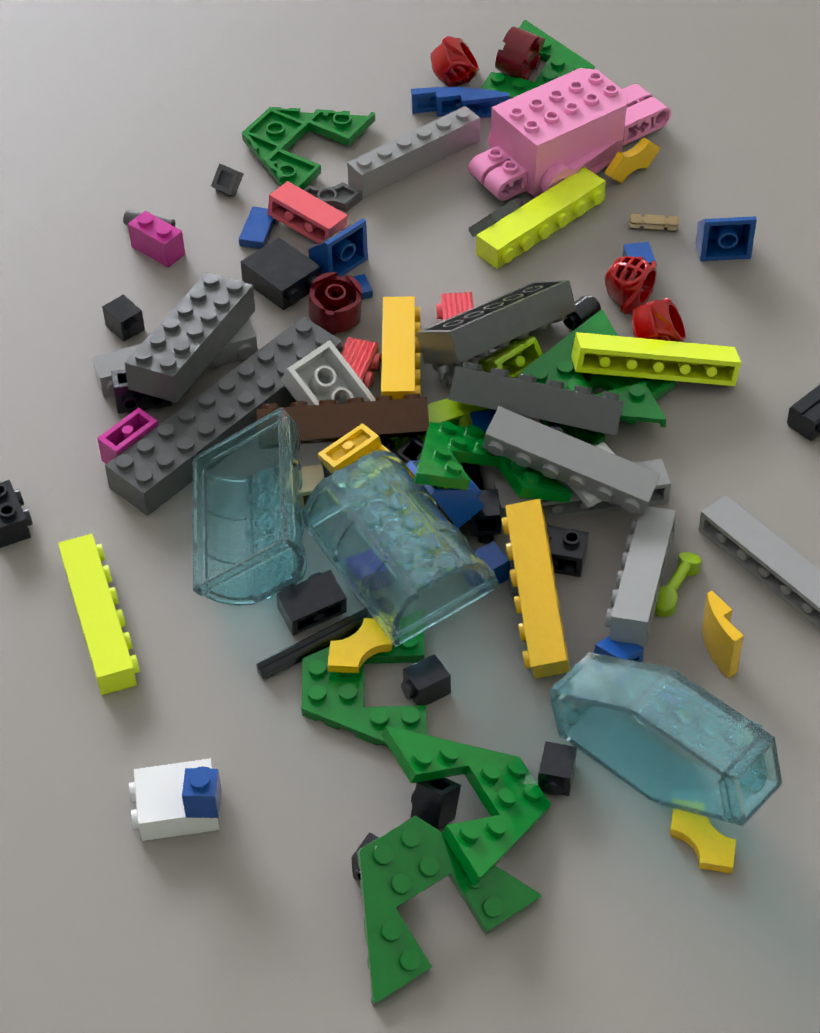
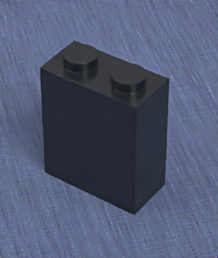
M280 237L240 261L242 281L252 284L253 289L282 310L287 309L308 295L314 279L321 275L320 265Z

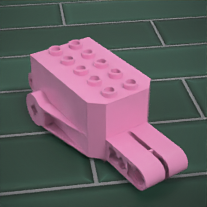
M579 68L493 106L491 111V132L488 138L490 149L478 154L470 161L468 172L500 201L508 200L525 191L536 197L564 179L578 173L583 167L597 174L611 163L618 151H623L624 145L665 126L671 117V110L639 84H633L621 89L600 71Z

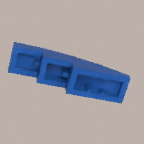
M465 87L411 89L412 114L436 111L437 117L445 116L466 106L478 117L487 118L491 117L493 106L509 100V93Z

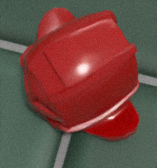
M447 36L430 53L434 74L448 87H455L466 82L469 83L476 76V73L480 71L470 48L461 38Z
M625 256L616 258L604 278L605 286L609 297L622 305L620 312L631 314L633 309L647 303L656 282L657 262L651 261L650 265L641 256Z
M664 298L663 300L650 301L633 309L632 329L635 338L682 342L686 339L681 315L671 299Z

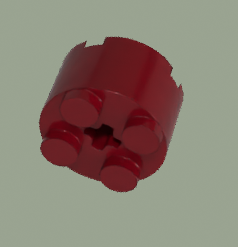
M513 26L506 33L502 41L506 43L503 50H498L495 68L509 76L529 80L532 69H538L542 61V56L539 53L544 46L545 39Z
M337 272L325 273L314 279L309 292L310 320L332 335L348 331L360 323L362 288L359 282L347 274L346 277L337 276Z

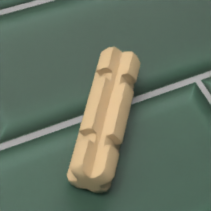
M632 213L629 226L635 229H640V226H643V229L664 230V228H668L667 231H677L679 228V217L669 215L668 218H665V215L655 214L641 216L639 213Z

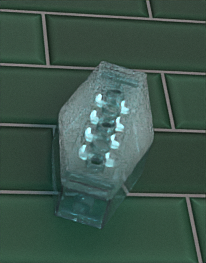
M589 652L549 690L559 737L569 741L633 789L657 804L743 826L782 785L775 737L766 732L762 725L747 719L674 669Z

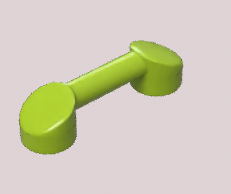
M692 552L679 553L677 569L667 585L662 586L660 589L655 614L661 617H669L675 613L678 599L677 590L686 576H694L700 572L701 557Z

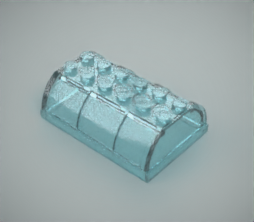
M283 407L192 458L193 591L200 596H205L213 601L228 605H254L264 599L272 598L275 593L281 591L287 585H296L298 581L303 579L306 573L307 556L303 546L305 518L300 499L302 468L298 460L300 432L296 422Z
M381 450L364 455L352 464L336 470L332 475L321 480L306 502L303 523L308 533L391 642L397 647L499 588V584L492 568L468 545L466 537L457 526L448 521L436 506V502L423 486L413 483L414 478L410 475L407 466L400 457L392 452Z

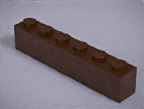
M406 394L403 396L404 399L392 400V396L375 397V401L364 402V398L358 397L349 398L347 403L336 404V400L329 399L319 401V405L308 406V402L300 401L291 403V407L281 408L276 403L264 404L262 409H256L259 446L270 447L335 442L362 423L379 437H409L412 434L415 436H425L429 426L427 397L420 398V394Z

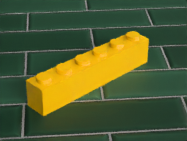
M415 296L383 297L381 396H392V400L404 399L403 396L406 394H420L421 398L420 345L416 332L420 331V307H415Z
M540 499L505 505L507 517H502L504 534H509L511 543H506V551L509 561L514 560L515 569L510 570L513 587H518L519 596H514L517 614H522L523 623H519L518 628L521 641H526L528 650L522 651L525 668H531L535 679L569 673L571 669L546 520Z

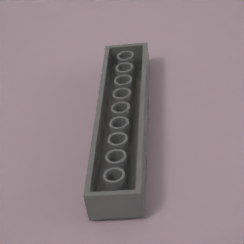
M302 317L105 465L109 488L147 516L256 433L258 431L256 409H262V405L271 403L279 404V408L289 407L291 403L296 402L295 398L281 382V378L288 367L329 340L341 353L343 349L342 341L309 319Z

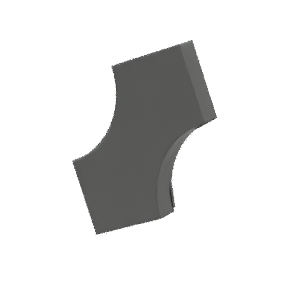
M343 182L328 188L308 185L303 189L336 209L345 212L362 200V192Z
M520 197L513 199L469 227L468 231L472 237L476 236L523 206Z

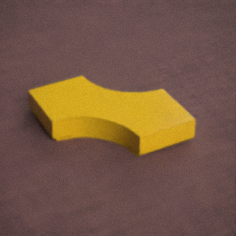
M641 138L630 150L625 152L618 151L605 170V174L623 183L633 171L640 168L647 169L661 148L646 138Z
M364 618L360 629L352 636L342 640L330 641L327 664L328 672L359 673L362 664L369 657L381 652H390L393 645L394 620Z
M674 802L670 827L671 837L686 842L694 850L698 859V868L732 874L736 839L722 835L711 825L707 816L706 806Z

